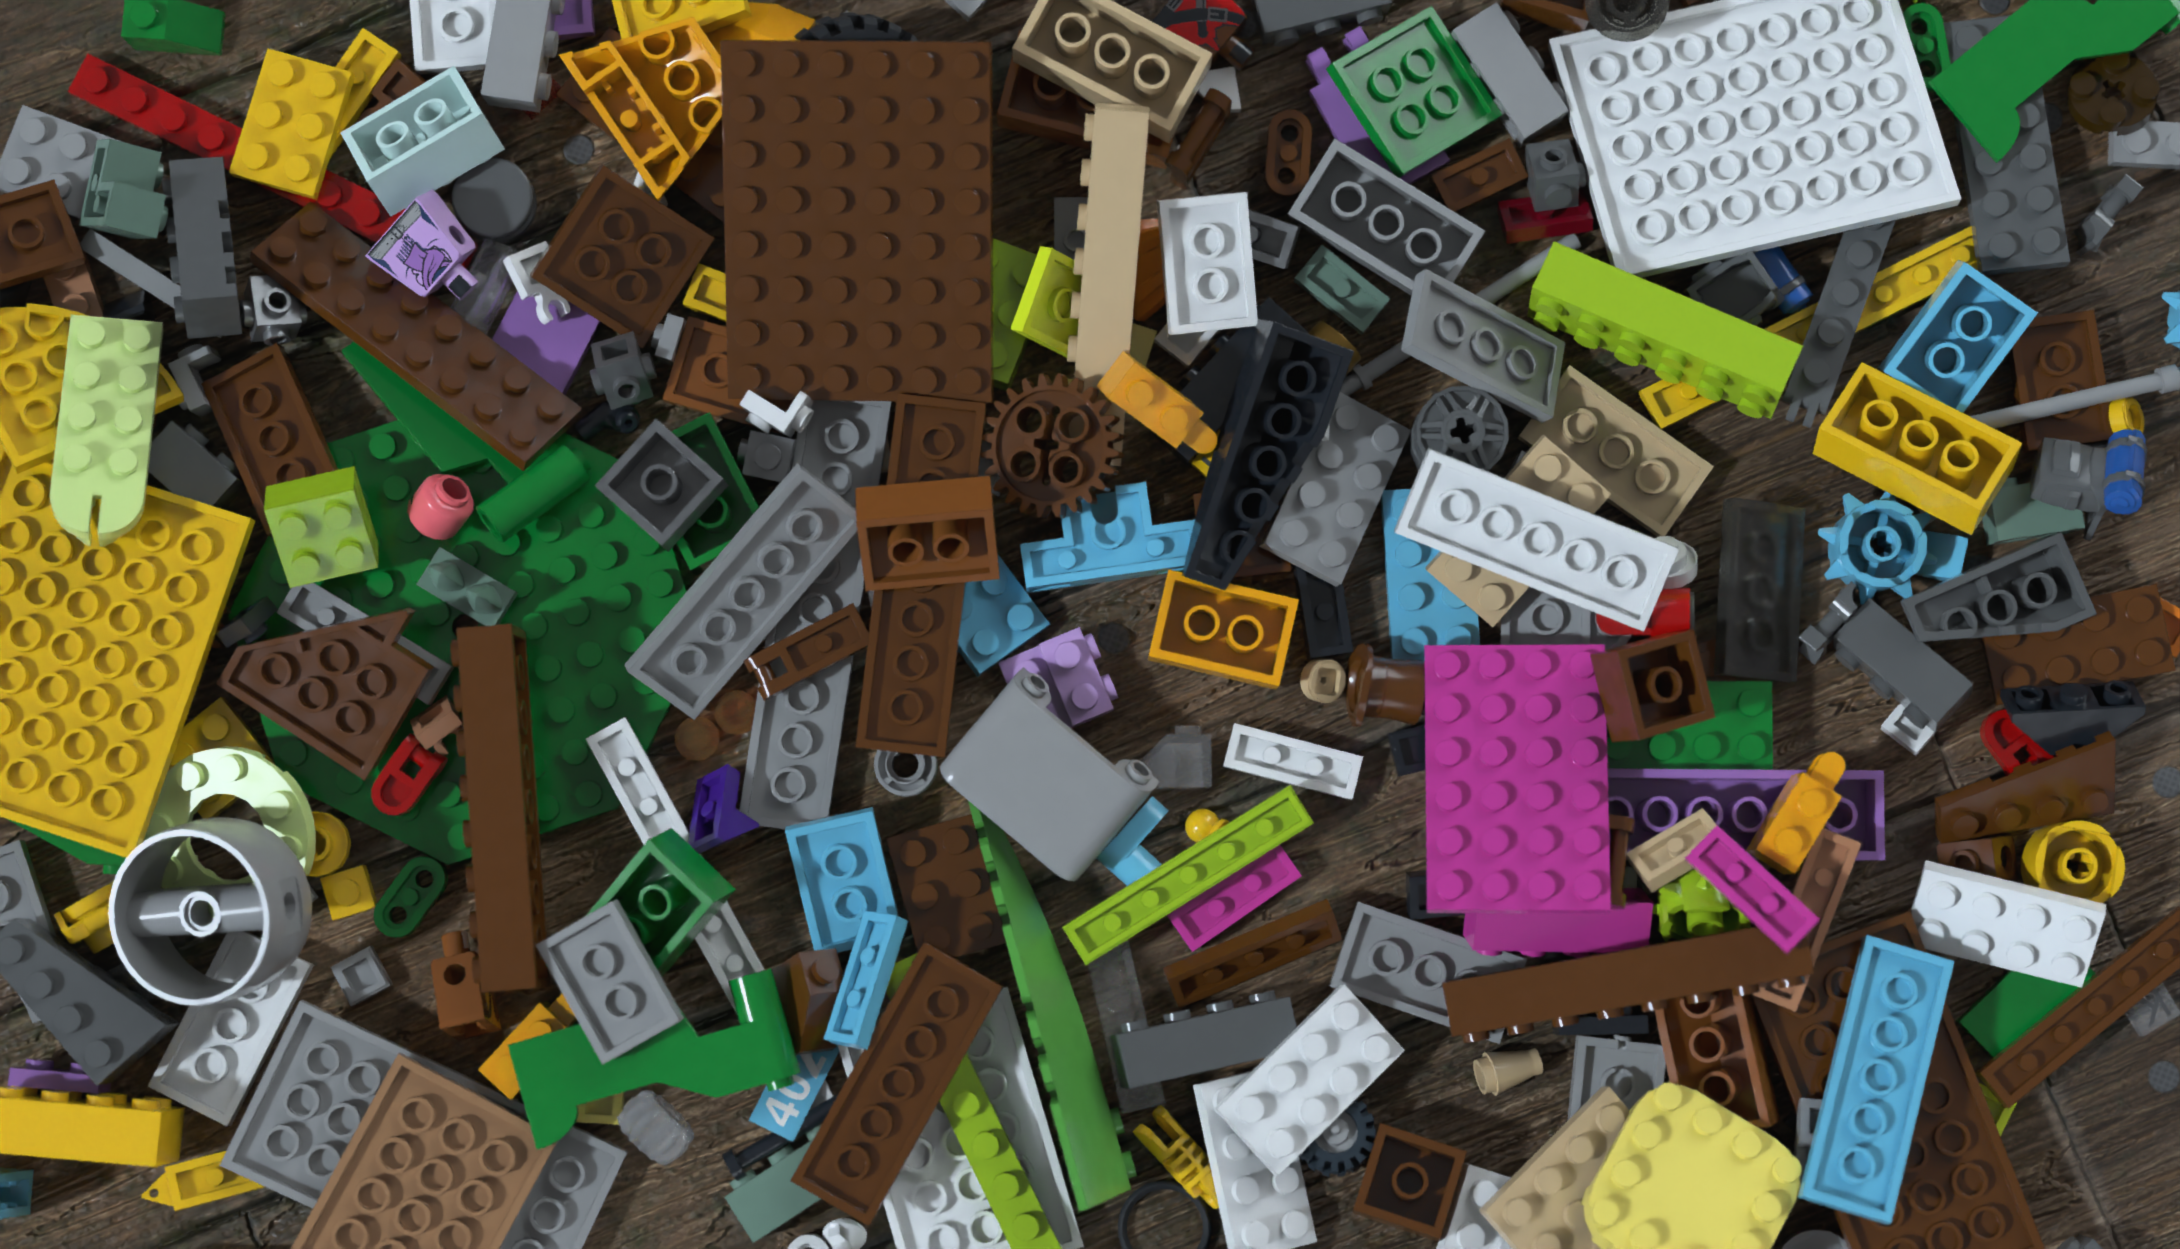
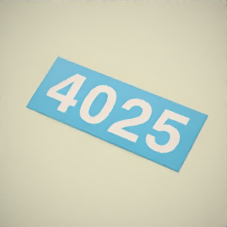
M838 1045L831 1051L810 1053L820 1073L808 1070L802 1057L796 1055L801 1073L793 1075L795 1084L770 1092L766 1085L749 1121L793 1142L839 1053Z

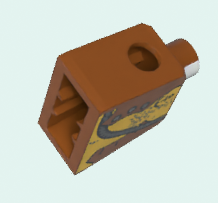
M455 931L442 935L444 957L431 961L440 1029L458 1041L502 1031L494 992L481 993V983H474L472 958L473 956H479L476 951H471L467 931ZM464 975H466L464 980L461 983H459L460 979Z

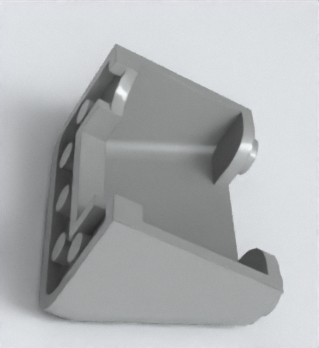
M1023 667L945 758L940 766V771L944 779L956 791L1052 872L1065 880L1076 881L1102 853L1160 781L1152 776L1151 770L1139 760L1122 759L1116 765L1112 764L1047 709L1052 700L1047 682L1039 675L1030 673Z

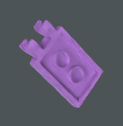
M1360 26L1344 35L1345 39H1343V43L1349 53L1369 42ZM1323 47L1308 54V59L1305 60V63L1318 83V86L1309 91V95L1333 137L1392 173L1326 71L1331 61ZM1444 151L1400 179L1411 185L1447 165L1450 160Z
M517 291L492 340L566 395L602 322L568 301L570 312L564 317H560L558 309L554 305L549 304L548 309L553 320L543 324L536 313L537 303L534 296L522 300Z

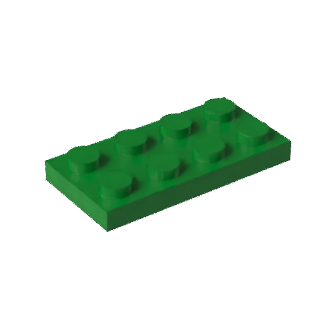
M1707 681L1715 718L1641 740L1612 742L1607 725L1608 769L1773 770L1772 681Z

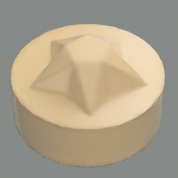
M1315 658L1306 664L1301 673V689L1305 696L1313 701L1331 703L1337 700L1345 689V671L1334 660Z

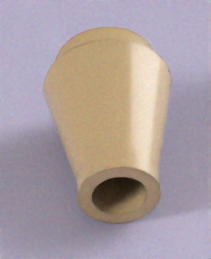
M1536 1048L1521 1051L1484 1052L1482 1058L1473 1061V1070L1480 1091L1483 1094L1492 1092L1497 1096L1533 1076L1542 1074L1543 1064Z

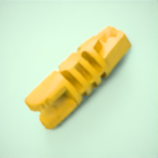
M1159 1105L1152 1113L1155 1118L1154 1120L1169 1135L1172 1141L1166 1146L1150 1128L1143 1124H1139L1133 1130L1134 1135L1163 1164L1166 1170L1193 1199L1200 1195L1213 1209H1218L1219 1205L1208 1155L1162 1105Z

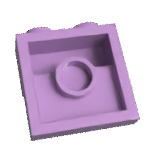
M1080 627L998 662L1007 684L1023 667L1030 673H1035L1042 677L1049 686L1052 698L1047 709L1070 728L1114 710L1111 701L1118 698L1109 674L1100 677L1094 660L1101 658V654L1092 633L1083 636Z

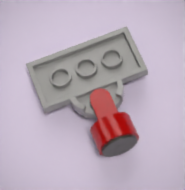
M1529 587L1501 618V645L1605 644V650L1627 644L1632 636L1654 637L1664 633L1694 630V592H1690V588L1662 589L1643 632Z

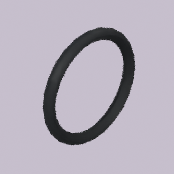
M1157 1180L1147 1183L1129 1196L1120 1211L1118 1237L1122 1249H1133L1127 1235L1128 1217L1136 1202L1150 1192L1169 1189L1184 1194L1195 1203L1203 1221V1234L1197 1249H1207L1210 1244L1212 1219L1209 1209L1200 1195L1193 1199L1179 1182Z

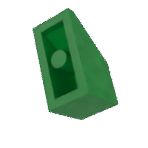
M124 0L121 37L135 50L222 56L226 13L183 0Z

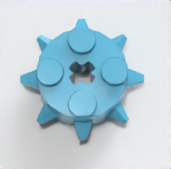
M1886 491L1880 500H1874L1866 504L1850 493L1842 496L1845 515L1835 523L1834 527L1819 528L1818 535L1828 541L1830 567L1824 574L1827 580L1839 578L1846 585L1852 581L1856 585V589L1859 590L1860 604L1862 605L1869 598L1872 599L1876 592L1892 589L1904 599L1912 596L1910 577L1916 574L1921 566L1937 563V557L1927 551V535L1925 531H1922L1931 519L1928 513L1912 515L1914 512L1910 508L1896 502L1895 496ZM1878 538V546L1884 548V552L1878 555L1874 553V549L1870 546V541Z

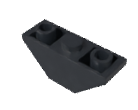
M2112 680L2107 683H2066L2064 685L2040 687L2024 685L2019 688L2000 690V698L2011 722L2050 755H2056L2055 751L2070 745H2074L2078 749L2096 742L2094 736L2110 731L2115 738L2142 717L2146 710V706L2133 681Z

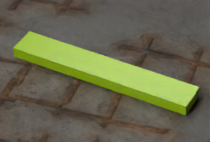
M1288 785L1068 922L1062 928L1085 965H1088L1314 824L1292 786Z

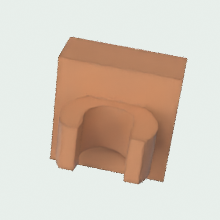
M447 695L410 720L415 737L426 750L434 746L436 752L443 756L448 754V750L444 742H442V738L449 733L457 735V731L463 729V722L459 712L456 711L455 705Z

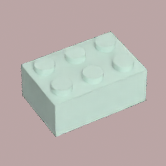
M455 66L450 67L340 132L366 181L391 217L406 209L416 197L432 189L435 191L442 186L450 184L457 177L477 165L487 162L494 155L505 149Z

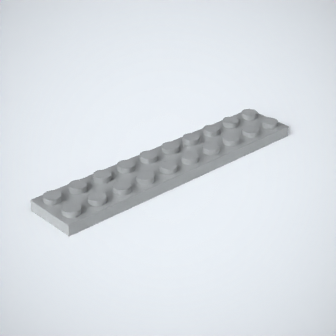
M813 400L814 402L810 407L814 410L813 416L806 428L801 433H797L792 469L799 463L856 508V488L880 486L892 401ZM858 532L852 536L766 636L764 649L854 603L860 615L865 582ZM854 655L792 686L769 700L763 701L759 691L757 692L739 811L758 822L759 826L785 830L786 826L830 817ZM781 658L770 664L776 677L788 672Z

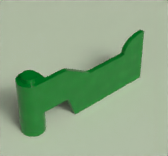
M2029 0L1928 84L1997 163L2012 148L2019 134L2020 118L2015 109L2018 105L2075 60L2130 53L2159 29L2167 35L2180 24V0H2098L2094 4L2086 0Z
M352 342L341 350L345 358L442 474H448L489 461L507 483L506 486L476 506V511L482 522L499 542L503 543L589 481L587 471L591 469V466L578 448L575 447L570 450L565 445L558 447L553 443L523 472L357 343Z
M772 969L762 970L728 981L740 1025L699 1036L681 1011L684 1019L605 1064L601 1063L580 1024L509 1044L508 1049L536 1149L539 1150L557 1142L571 1130L578 1117V1105L649 1084L663 1083L711 1097H722L767 1084L769 1092L795 1084L793 1075L799 1074L801 1071Z

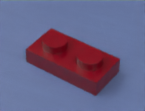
M1579 189V201L1576 207L1535 212L1531 197L1498 202V218L1506 244L1593 231V216L1584 189Z

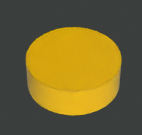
M2133 397L2111 401L2109 405V421L2113 433L2124 429H2137L2143 434L2144 416L2138 401Z

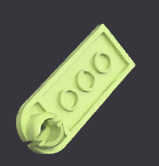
M71 315L51 479L50 502L57 522L66 531L75 535L76 538L88 546H91L90 521L92 507L96 505V499H101L97 532L100 547L113 543L120 536L129 532L139 522L143 514L164 330L163 322Z

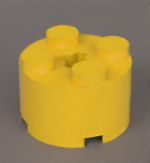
M2087 821L2060 822L2047 825L2032 834L2022 853L2021 875L2025 885L2104 903L2110 897H2113L2123 882L2125 874L2124 855L2120 847H2117L2111 838V834L2103 827ZM2068 860L2078 864L2077 872L2072 873L2070 869H2067Z

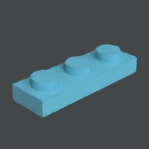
M864 911L824 1036L825 1040L836 1045L868 1050L905 933L907 920L897 915Z

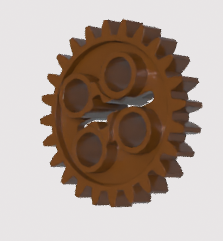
M1057 373L1052 385L1048 375L1039 374L1038 387H1036L1031 380L1024 378L1022 379L1023 393L1008 388L1007 394L1011 402L1005 404L995 401L994 405L1001 413L999 418L986 417L985 419L988 424L994 427L993 433L983 434L982 440L992 443V449L982 452L980 456L993 460L994 464L984 473L990 477H1000L993 487L994 491L1002 493L1010 490L1005 502L1014 506L1021 501L1020 512L1030 514L1036 507L1037 516L1047 519L1052 507L1055 517L1062 519L1066 516L1068 505L1074 513L1081 514V500L1084 499L1088 503L1096 505L1098 500L1094 490L1098 488L1109 492L1111 488L1104 480L1106 474L1118 476L1120 473L1115 467L1110 465L1112 459L1124 458V453L1113 449V443L1125 439L1124 435L1111 431V427L1115 426L1120 421V418L1115 415L1105 416L1112 403L1106 399L1095 403L1099 390L1091 386L1083 392L1084 381L1075 377L1068 386L1067 376ZM1059 407L1060 413L1055 419L1054 409ZM1038 410L1042 416L1041 426L1035 432L1030 433L1026 425L1027 418L1032 412ZM1081 415L1085 423L1084 430L1080 436L1072 438L1069 433L1070 421L1074 417ZM1054 440L1059 442L1058 450L1046 451L1045 446L1047 442L1051 443ZM1032 454L1036 460V467L1031 475L1024 477L1020 471L1021 462L1025 456ZM1074 459L1078 464V474L1073 481L1067 483L1063 478L1062 470L1068 461ZM1049 473L1051 481L1050 484L1046 486L1044 484V479L1048 476Z

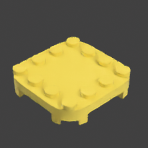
M1663 1083L1658 1088L1642 1096L1628 1111L1629 1115L1591 1185L1585 1190L1581 1205L1584 1206L1585 1222L1593 1236L1591 1240L1601 1249H1771L1797 1198L1800 1187L1799 1177L1802 1172L1799 1160L1792 1156L1791 1152L1776 1138L1696 1090L1683 1085Z

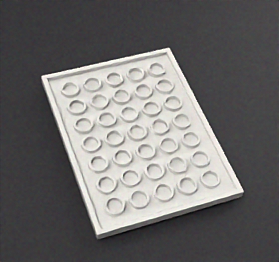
M1719 0L1549 39L1548 49L1558 83L1565 92L1566 107L1569 110L1567 115L1580 160L1584 164L1586 181L1610 264L1640 278L1735 257L1750 251H1761L1958 206L1961 201L1959 189L1898 0Z

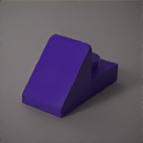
M729 764L697 780L688 844L699 854L734 840L759 827L758 822L736 809L740 772Z

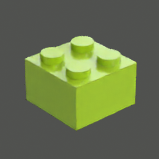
M354 466L266 486L264 512L290 588L378 568L379 543Z

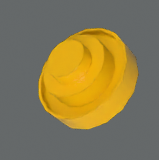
M312 811L316 831V848L313 866L310 874L307 876L322 877L333 874L344 865L350 853L351 840L348 829L340 819L330 813Z

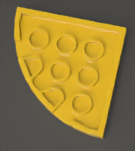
M27 303V307L0 308V442L17 474L54 458L71 315H88L56 306ZM161 363L159 367L155 414L184 402L183 393Z

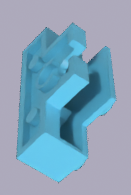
M1146 482L1115 486V492L1096 494L1098 500L1096 505L1082 499L1081 514L1074 513L1067 505L1066 516L1061 519L1063 538L1020 544L1026 591L1031 593L1167 574L1168 569L1181 572L1184 569L1195 519L1152 525Z

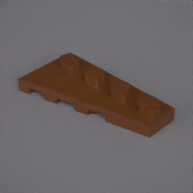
M2110 731L2094 736L2096 741L2078 749L2074 745H2070L2055 751L2057 757L2034 766H2032L2030 761L2016 766L2010 775L1993 781L1988 777L1936 797L1935 834L1941 844L2060 822L2114 814L2115 738Z

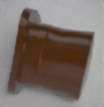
M1370 644L1358 645L1354 652H1352L1345 670V701L1352 726L1360 727L1363 718H1383L1415 725L1420 718L1425 698L1424 661L1384 658L1373 655V648Z

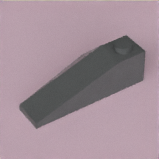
M2062 532L2036 539L1900 601L1917 642L2055 632L2097 614Z

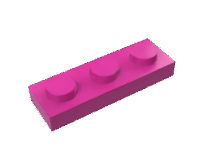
M1718 825L1685 857L1687 863L1787 955L1820 922V919Z
M1278 845L1169 913L1167 917L1191 952H1193L1302 875L1282 846Z

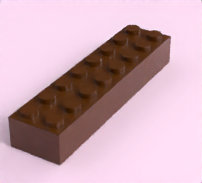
M513 624L457 628V640H451V659L453 666L459 667L460 684L454 685V704L456 711H462L463 729L457 731V749L459 756L465 757L466 775L460 776V794L462 801L469 804L470 820L463 821V839L465 847H471L473 865H467L466 884L468 892L475 893L476 910L469 913L470 935L472 938H478L479 956H473L472 958L473 980L475 984L481 983V993L550 987L549 968L536 947L538 943L547 939L526 632Z

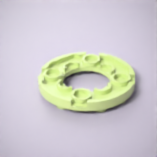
M225 746L190 755L178 762L167 772L145 835V841L168 828L192 822L194 814L197 813L201 804L207 798L216 794H233L246 800L259 813L264 827L274 832L291 848L307 876L310 874L313 866L316 831L307 798L288 771L282 772L277 766L265 759L266 755L248 748ZM188 837L170 858L163 875L161 887L175 888L253 883L254 880L251 875L239 880L222 879L212 870L204 868L198 861V855H195L190 843V837ZM208 903L209 914L214 918V909Z

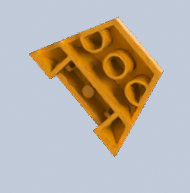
M694 17L640 31L638 35L617 41H605L599 43V46L574 53L570 51L559 55L658 202L722 120L721 56Z

